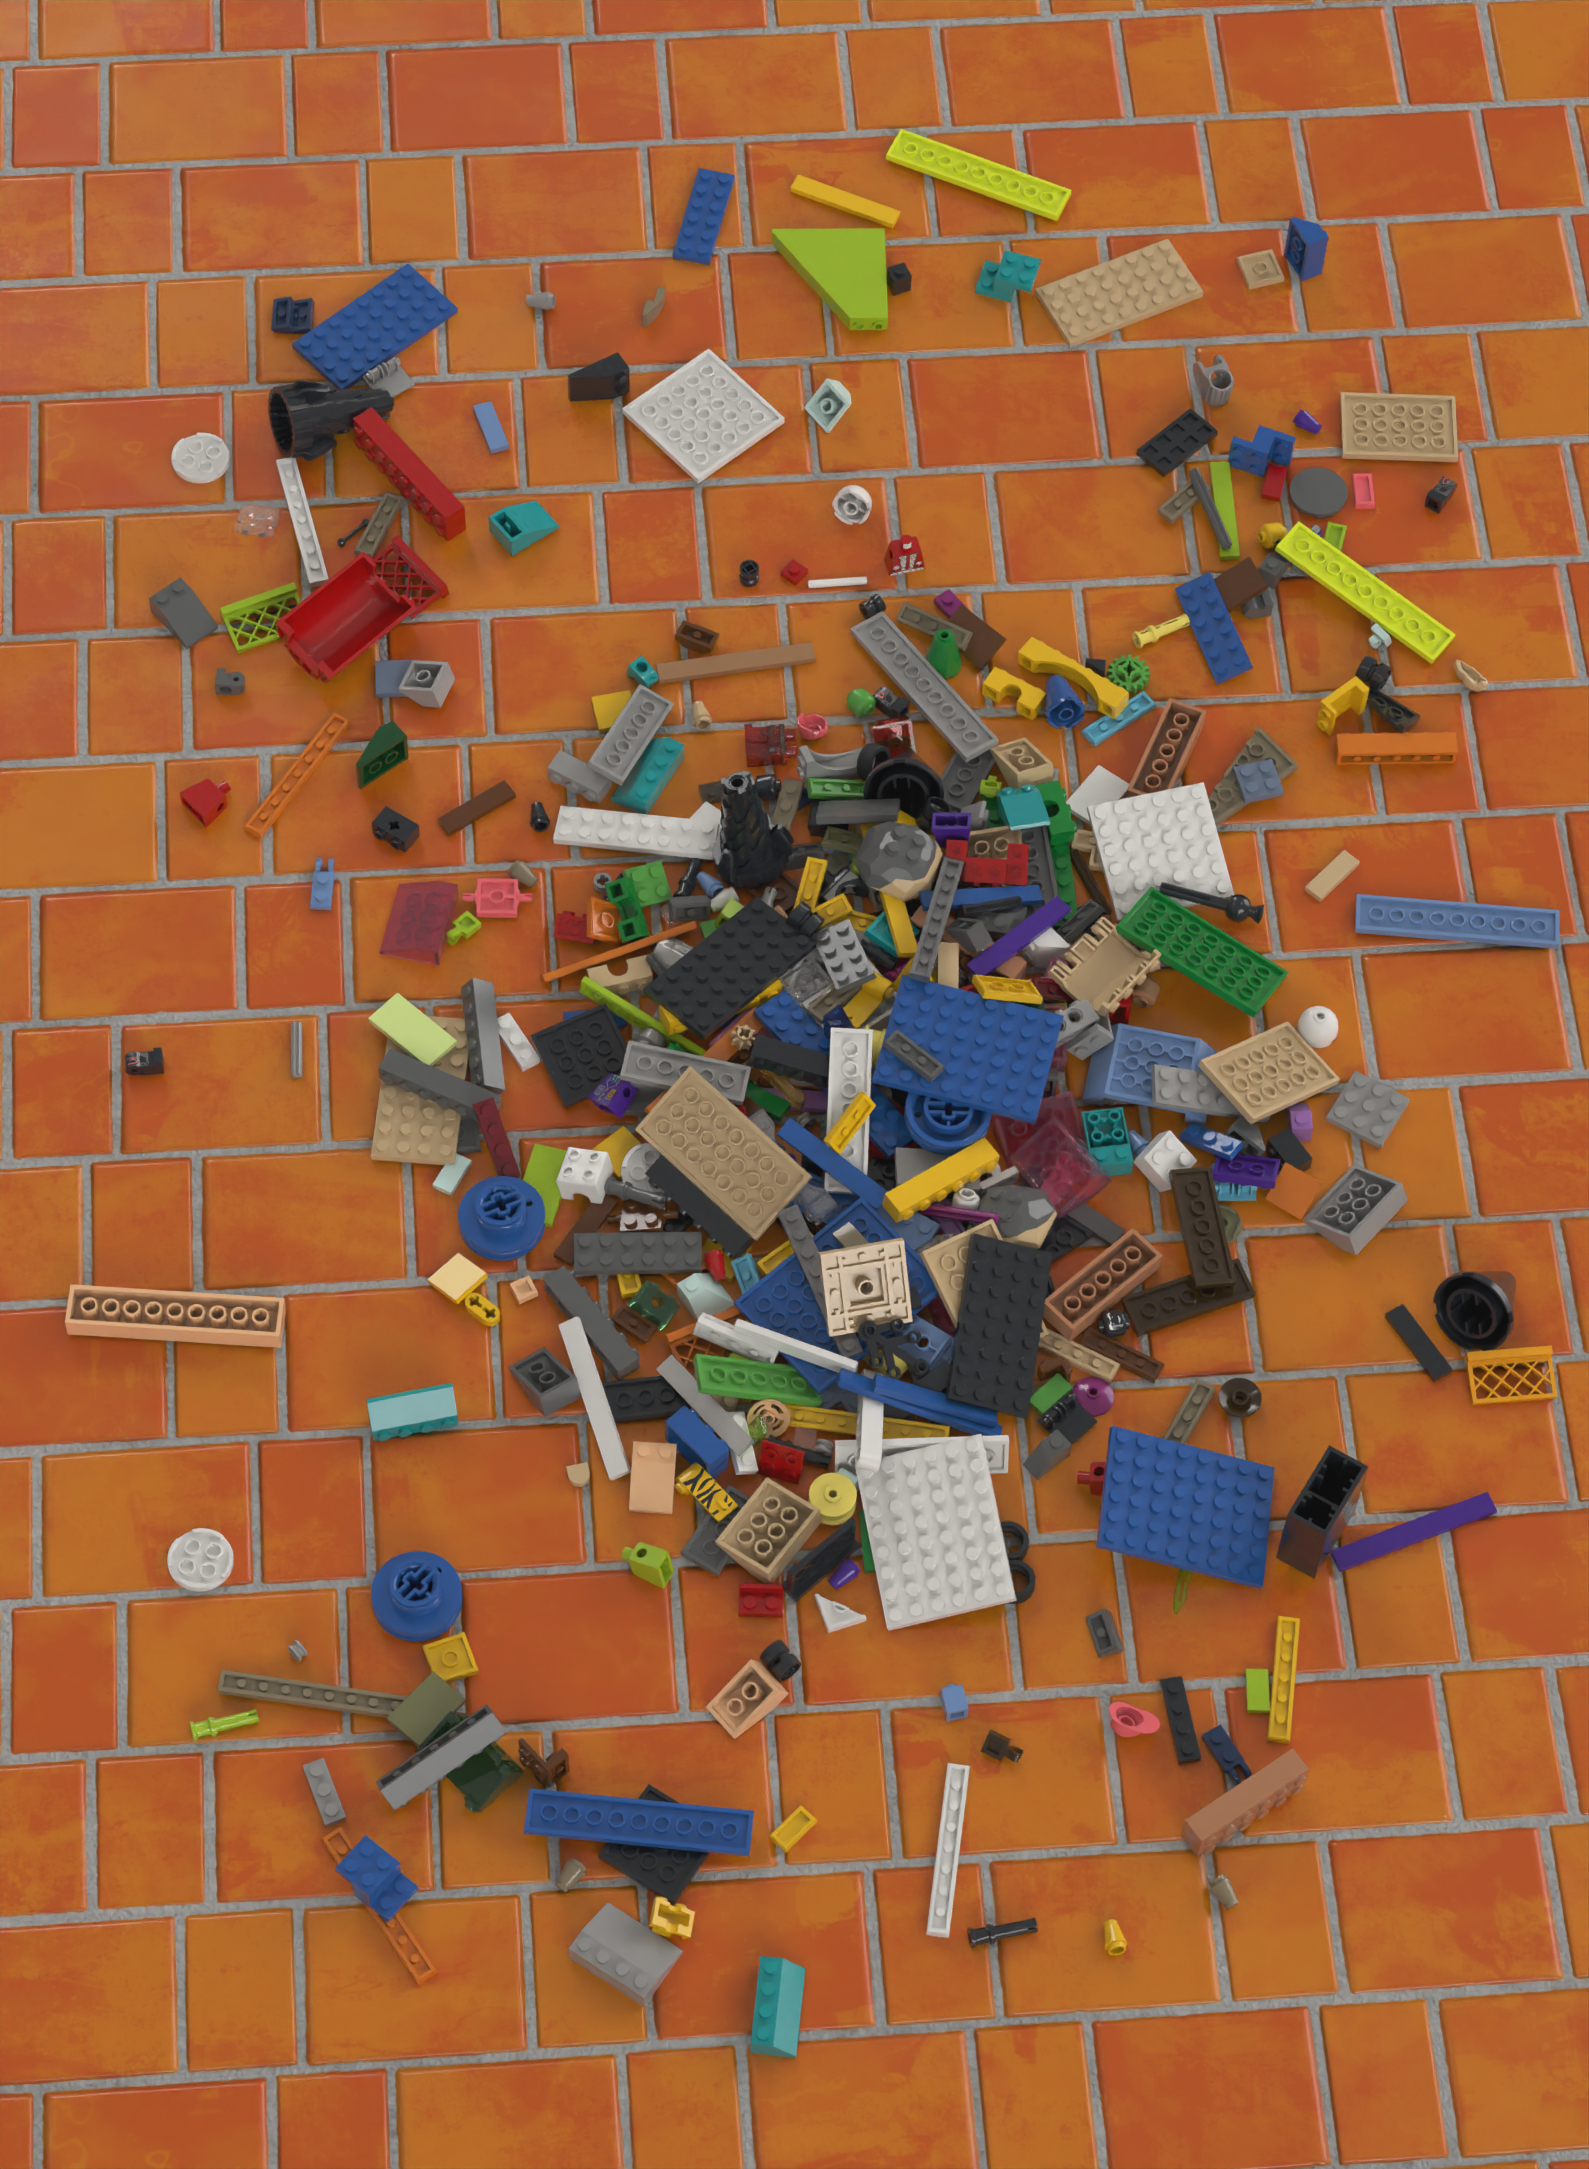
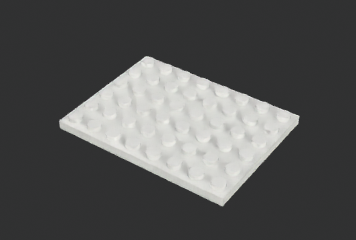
M981 1434L882 1457L877 1473L855 1467L888 1631L1017 1601Z

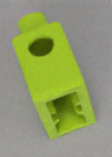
M639 1542L634 1549L625 1547L622 1551L621 1558L630 1563L632 1572L635 1575L662 1589L666 1587L675 1572L669 1552Z

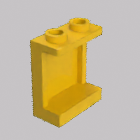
M1355 676L1321 700L1316 722L1318 727L1328 735H1331L1336 718L1346 710L1352 708L1358 715L1363 713L1366 707L1369 688Z

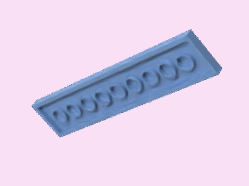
M1357 894L1355 933L1558 949L1559 910Z

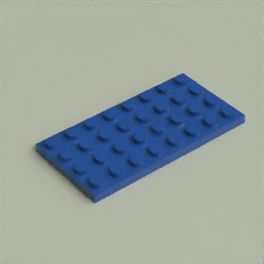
M407 263L293 342L292 348L336 389H349L363 379L362 376L368 370L371 371L377 365L382 366L383 362L386 363L391 360V358L455 315L458 309Z

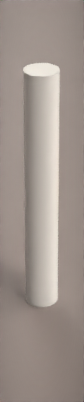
M867 576L809 580L808 588L867 584Z

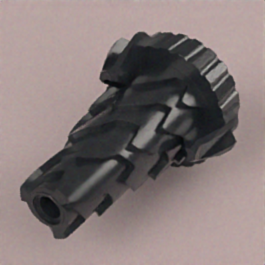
M297 380L293 384L273 387L270 390L268 399L270 426L279 451L286 458L302 457L307 461H312L327 453L331 448L336 447L337 441L333 439L334 435L344 434L353 429V418L372 407L382 419H387L390 417V412H392L394 406V399L385 390V387L369 390V387L357 390H337L336 388L329 389L328 385L308 380Z
M744 770L743 772L733 773L726 778L722 777L721 785L724 799H721L720 824L722 829H720L712 847L715 870L718 876L722 878V881L736 888L753 889L769 885L784 873V869L789 863V856L794 852L791 846L794 838L782 824H772L764 803L757 795L756 785L750 772Z

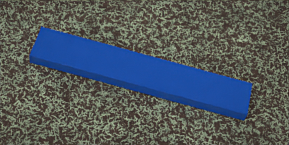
M1039 885L956 889L951 910L960 909L961 904L971 905L1015 896L1021 897L1022 906L1042 905L1043 899ZM920 891L919 899L923 911H928L934 891Z
M789 1118L777 1133V1136L856 1196L862 1197L876 1211L880 1208L884 1195L888 1191L793 1119Z
M875 1374L873 1378L874 1393L995 1428L997 1424V1412L946 1400V1394L883 1375Z

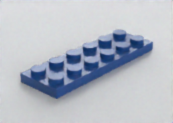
M698 169L673 251V258L710 265L735 182V175Z
M1211 572L1175 588L1217 685L1252 669L1251 661Z

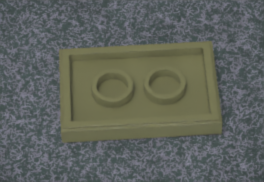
M433 1671L387 1717V1721L420 1749L466 1703V1699Z

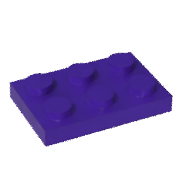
M1237 1154L1230 1161L1217 1156L1212 1172L1213 1180L1220 1183L1228 1182L1242 1186L1250 1185L1263 1189H1274L1281 1159Z

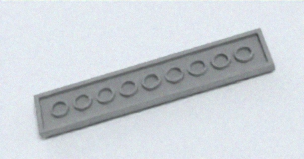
M883 611L850 629V634L965 762L998 745L999 739Z

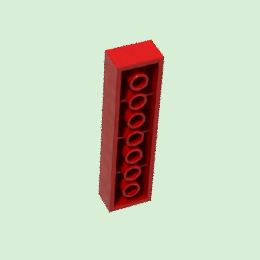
M371 407L353 418L354 443L356 447L362 449L368 460L373 461L377 465L380 473L388 477L389 482L400 490L401 495L411 502L416 511H420L425 521L433 525L436 533L439 536H443L446 541H449L465 531V506Z

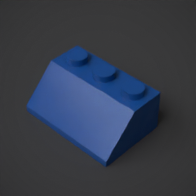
M1292 217L1289 221L1284 255L1301 281L1322 274L1329 237L1319 224Z

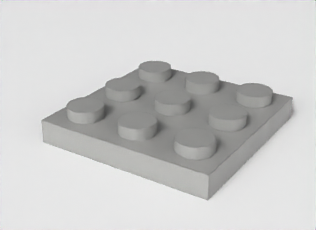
M1355 1070L1326 1116L1325 1121L1381 1149L1410 1103V1098Z

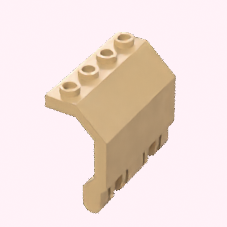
M1101 917L1091 927V931L1100 941H1096L1091 935L1085 933L1064 954L1065 959L1074 968L1071 970L1062 961H1057L1047 973L1074 1001L1079 1000L1080 1002L1087 999L1097 1015L1105 1017L1109 1012L1113 1013L1120 1006L1118 1002L1122 998L1126 1000L1133 993L1134 990L1132 988L1136 984L1140 986L1147 978L1146 974L1150 970L1152 972L1156 970L1160 965L1161 953L1157 949L1152 952L1151 956L1139 952L1117 933L1116 927L1108 919Z

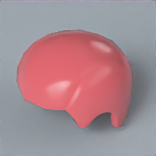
M814 712L809 716L801 713L797 718L798 732L806 740L820 739L828 731L825 718L816 715Z

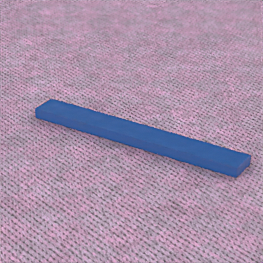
M843 1368L839 1372L837 1386L971 1435L996 1436L1002 1434V1425L996 1424L995 1428L880 1395L873 1392V1379Z

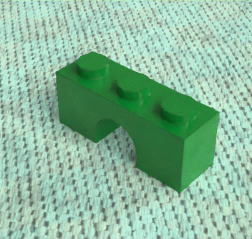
M1059 780L1037 784L1036 787L1041 793L1046 811L1056 814L1054 817H1049L1050 825H1046L1049 844L1056 845L1073 841L1074 833H1077L1076 822L1071 820L1072 811L1070 804H1066L1065 788H1061Z
M620 878L604 884L610 904H615L620 912L621 922H618L617 926L622 942H635L650 936L632 878Z

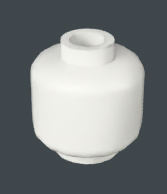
M963 1188L953 1195L951 1207L977 1210L980 1198L975 1191Z

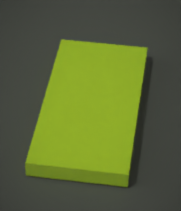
M535 1143L523 1181L534 1187L541 1196L545 1207L544 1223L546 1227L552 1228L562 1199L556 1180L567 1151ZM531 1202L526 1203V1206L532 1205Z

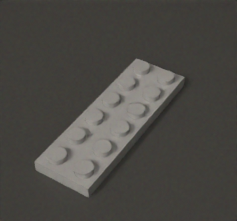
M639 684L588 761L587 767L622 786L670 713L674 703Z
M628 1041L620 1080L669 1090L686 1069L691 1066L732 1104L743 1106L751 1067Z
M1157 1064L1151 1067L1153 1106L1236 1119L1242 1115L1204 1072ZM1270 1116L1257 1122L1267 1123L1270 1120Z

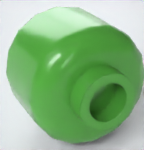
M854 689L847 695V708L857 717L870 716L874 712L876 700L865 689Z

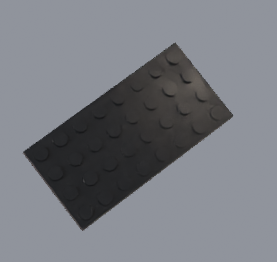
M756 897L644 988L643 993L670 1012L697 1036L705 1040L817 948V942L811 937L808 938L800 933L798 927L794 928L793 925L786 921V918Z
M975 1233L971 1234L946 1400L1023 1419L1028 1418L1052 1253Z

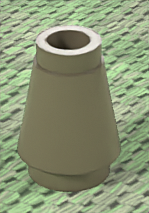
M516 860L508 870L511 878L518 879L519 882L530 888H533L539 880L524 861Z
M572 1858L566 1862L555 1885L566 1893L585 1875L584 1872L587 1868L578 1860Z
M1222 1874L1208 1883L1211 1887L1210 1891L1227 1909L1239 1903L1229 1877L1226 1878Z

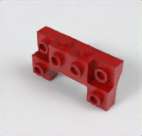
M947 840L946 857L964 862L959 881L970 882L969 886L982 887V883H990V887H1002V884L1027 885L1029 844L1008 843L1007 859L967 857L968 841Z

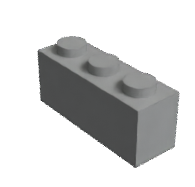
M559 750L547 767L548 779L553 783L560 784L569 791L578 793L587 800L598 804L601 803L612 787V780L587 767V763Z

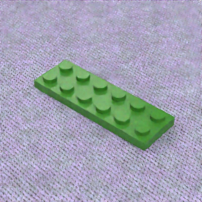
M695 1354L693 1358L698 1393L753 1400L774 1399L781 1403L820 1407L822 1404L821 1394L819 1395L791 1365Z

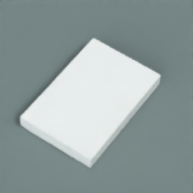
M1098 765L1066 801V804H1070L1073 815L1091 826L1087 806L1123 799L1129 784Z

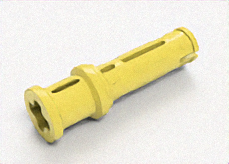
M1183 614L1160 625H1149L1145 630L1133 632L1132 640L1135 646L1140 649L1144 644L1157 642L1161 636L1189 626L1190 620L1186 614Z

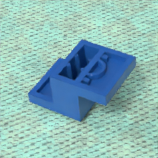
M1259 425L1252 442L1233 436L1228 462L1235 469L1264 477L1271 460L1279 464L1290 465L1296 437Z
M367 1835L361 1839L335 1868L338 1874L353 1885L354 1895L387 1922L396 1915L418 1890V1886L401 1873L400 1862Z

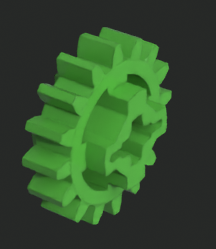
M1131 654L1128 655V658L1121 655L1120 660L1114 658L1113 663H1109V668L1107 669L1108 680L1119 687H1123L1127 692L1132 691L1136 694L1137 689L1143 691L1144 686L1148 685V680L1150 679L1149 666H1145V660L1138 661L1139 656L1133 659Z

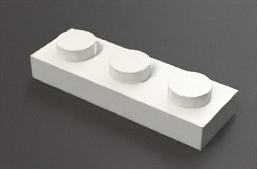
M507 1013L497 1018L499 1038L522 1072L541 1063L540 1057L511 1014Z
M727 1412L750 1436L745 1413ZM752 1445L740 1457L729 1447L736 1475L756 1474L758 1472Z

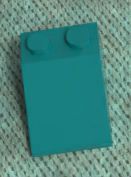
M1026 784L1019 789L1007 787L1003 788L1002 791L996 792L998 815L1011 831L1050 825V819L1041 793L1036 786Z

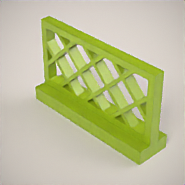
M294 582L220 608V617L222 622L225 623L237 653L280 639L277 631L273 629L276 622L280 619L282 610L285 612L292 610L285 607L286 602L295 599L297 605L301 602ZM275 607L279 609L276 617L266 613L268 608ZM256 613L261 615L258 623L248 620L249 615ZM264 617L274 620L271 628L261 625ZM239 620L242 624L238 630L231 627L229 622ZM245 624L255 627L252 635L242 631ZM258 628L268 632L265 638L261 639L255 636ZM240 635L249 638V642L242 646H239L237 640Z

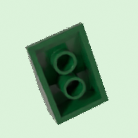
M393 720L381 725L376 730L356 764L357 781L360 789L409 758L407 735Z

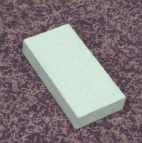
M456 1153L455 1164L444 1165L433 1183V1188L452 1196L471 1166V1160Z

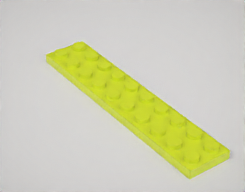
M900 129L886 154V160L1055 221L1060 217L1072 190L903 129Z
M1298 521L1276 546V552L1371 621L1377 623L1382 629L1429 663L1433 664L1455 638L1456 634Z

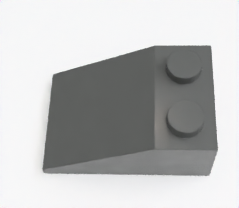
M181 578L149 598L150 609L153 615L186 649L218 629V625L194 591Z
M546 1348L508 1367L534 1407L545 1417L582 1397L577 1378Z

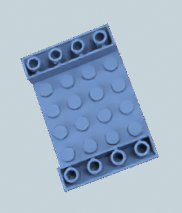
M1121 1023L1111 1025L1114 1040L1092 1054L1082 1102L1103 1106L1104 1098L1155 1107L1185 1113L1184 1122L1205 1126L1207 1114L1153 1106L1151 1067L1157 1064L1203 1072L1198 1066L1200 1061L1218 1052L1199 1038Z

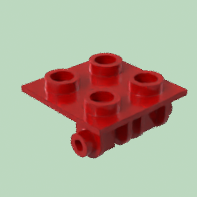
M763 1440L757 1473L799 1485L800 1475L804 1469L802 1464L805 1452Z

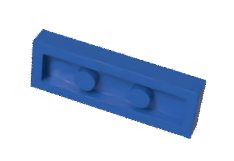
M1192 1122L1179 1136L1183 1143L1230 1161L1243 1148L1242 1141Z

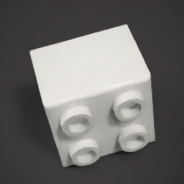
M568 1147L556 1180L563 1199L574 1200L573 1194L580 1193L586 1195L591 1203L602 1204L605 1196V1183L614 1171L608 1152Z

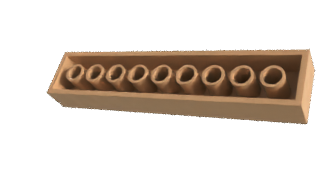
M70 1284L65 1326L67 1334L281 1348L286 1306L284 1298Z

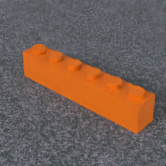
M1446 731L1440 733L1403 732L1402 734L1388 732L1342 733L1336 735L1334 744L1336 765L1455 763L1458 754L1456 732Z

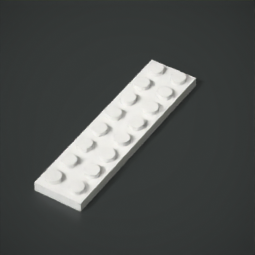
M560 806L553 841L554 844L713 860L712 847L719 832V822Z
M831 1028L826 1136L860 1091L866 1093L870 1098L873 1030ZM870 1115L840 1153V1156L865 1175H867ZM825 1172L824 1193L854 1194Z
M1009 1435L982 1436L990 1474L1008 1473ZM969 1436L882 1439V1457ZM835 1440V1473L840 1468H844L857 1475L855 1469L856 1440Z

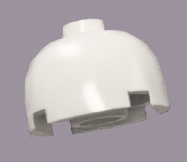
M858 485L843 487L833 500L834 514L840 521L846 524L853 525L852 522L861 524L867 520L871 512L872 499L869 493Z
M1324 1006L1310 1007L1302 1013L1297 1024V1032L1311 1047L1323 1048L1329 1046L1336 1039L1338 1019L1330 1009Z

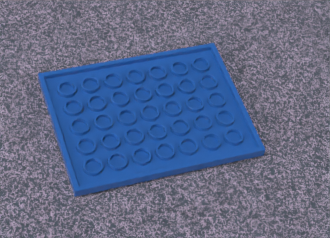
M902 975L883 1042L898 1029L943 1064L945 1068L930 1083L883 1047L882 1044L872 1083L1035 1124L1064 1016L1008 1001L984 999L977 993L930 981L926 983Z
M862 1197L812 1237L818 1252L841 1249L843 1247L834 1239L832 1233L850 1222L868 1243L901 1238ZM904 1241L909 1288L916 1286L922 1308L912 1310L913 1317L935 1299L939 1293L922 1258ZM795 1253L791 1254L734 1301V1306L750 1323L840 1355L832 1336L829 1337L827 1334L826 1322ZM899 1324L894 1325L896 1329L899 1328ZM867 1330V1333L871 1335L872 1330ZM890 1330L880 1334L888 1338L894 1332ZM855 1332L863 1349V1354L852 1358V1360L859 1362L869 1352L867 1343L861 1340L858 1332ZM778 1351L819 1395L838 1380V1372Z
M1112 1426L1109 1430L1096 1547L1260 1589L1264 1583L1275 1467Z

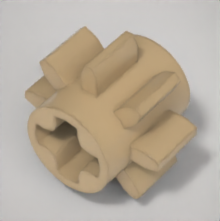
M747 1024L741 1027L737 1025L735 1031H732L730 1035L731 1038H734L731 1045H735L739 1051L741 1049L750 1050L751 1044H754L756 1039L753 1037L755 1030H752Z

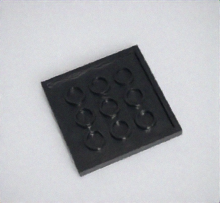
M606 1003L530 1035L531 1041L565 1109L587 1100V1097L608 1074L612 1073L617 1076L621 1074L627 1045Z
M650 1784L647 1785L638 1798L641 1800L679 1803ZM607 1842L598 1856L603 1862L656 1895L667 1898L668 1902L674 1905L710 1853Z

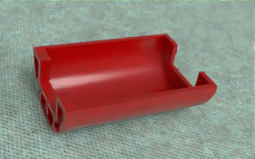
M364 551L276 622L279 638L284 637V646L292 658L310 676L316 680L322 678L321 681L323 683L329 682L417 609V605L412 598L407 597L405 594H402L400 597L396 591H392L388 587L387 582L382 577H378L375 574L376 562L373 557L367 556Z

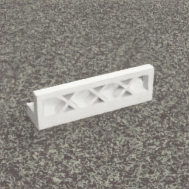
M704 1312L699 1317L693 1335L754 1361L774 1363L779 1353V1349L734 1330V1325Z

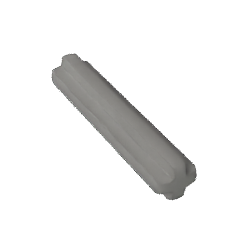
M301 1022L291 1023L292 1078L302 1077Z

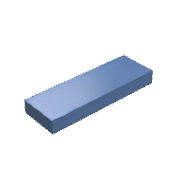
M492 402L474 405L473 411L490 453L509 449L508 441Z

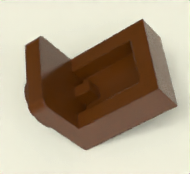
M1062 1356L1052 1360L1046 1359L1038 1366L1037 1375L1041 1382L1055 1376L1057 1373L1061 1374L1067 1382H1070L1072 1368L1069 1362L1064 1361Z

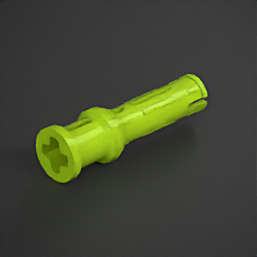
M254 1709L218 1719L208 1717V1720L197 1723L191 1721L189 1724L192 1738L195 1742L198 1738L210 1735L215 1737L218 1735V1732L259 1723L257 1711Z

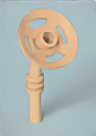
M764 1399L756 1402L747 1414L749 1429L755 1435L762 1438H769L770 1434L774 1435V1437L781 1435L786 1431L790 1423V1414L787 1407L774 1399ZM775 1405L780 1407L783 1412L778 1413ZM759 1406H761V1407L757 1410L756 1414H753L754 1411H755V1409L758 1408ZM758 1420L760 1424L765 1426V1431L756 1427L753 1422ZM781 1420H783L782 1425L779 1428L773 1430V1428L776 1427Z

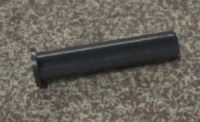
M1020 896L971 905L961 904L962 918L1019 908L1022 906V899Z

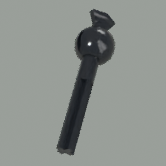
M1165 882L1161 883L1159 892L1167 896L1223 910L1227 918L1233 922H1242L1247 917H1251L1259 924L1263 915L1264 904L1251 906L1250 900L1242 894H1234L1229 899Z

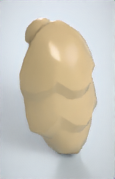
M1455 660V672L1459 679L1463 681L1465 687L1476 692L1486 689L1488 685L1486 678L1465 662Z

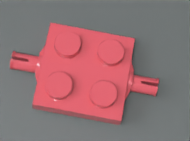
M477 878L475 893H463L462 899L463 902L475 901L477 917L517 918L520 902H532V893L520 894L518 879Z

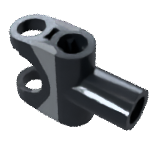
M841 868L835 875L826 870L818 902L823 904L842 893L862 898L868 895L869 891L864 882L848 869Z

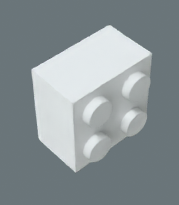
M1168 1130L1159 1133L1133 1163L1159 1192L1172 1189L1169 1178L1170 1170L1191 1168L1197 1160L1177 1137Z

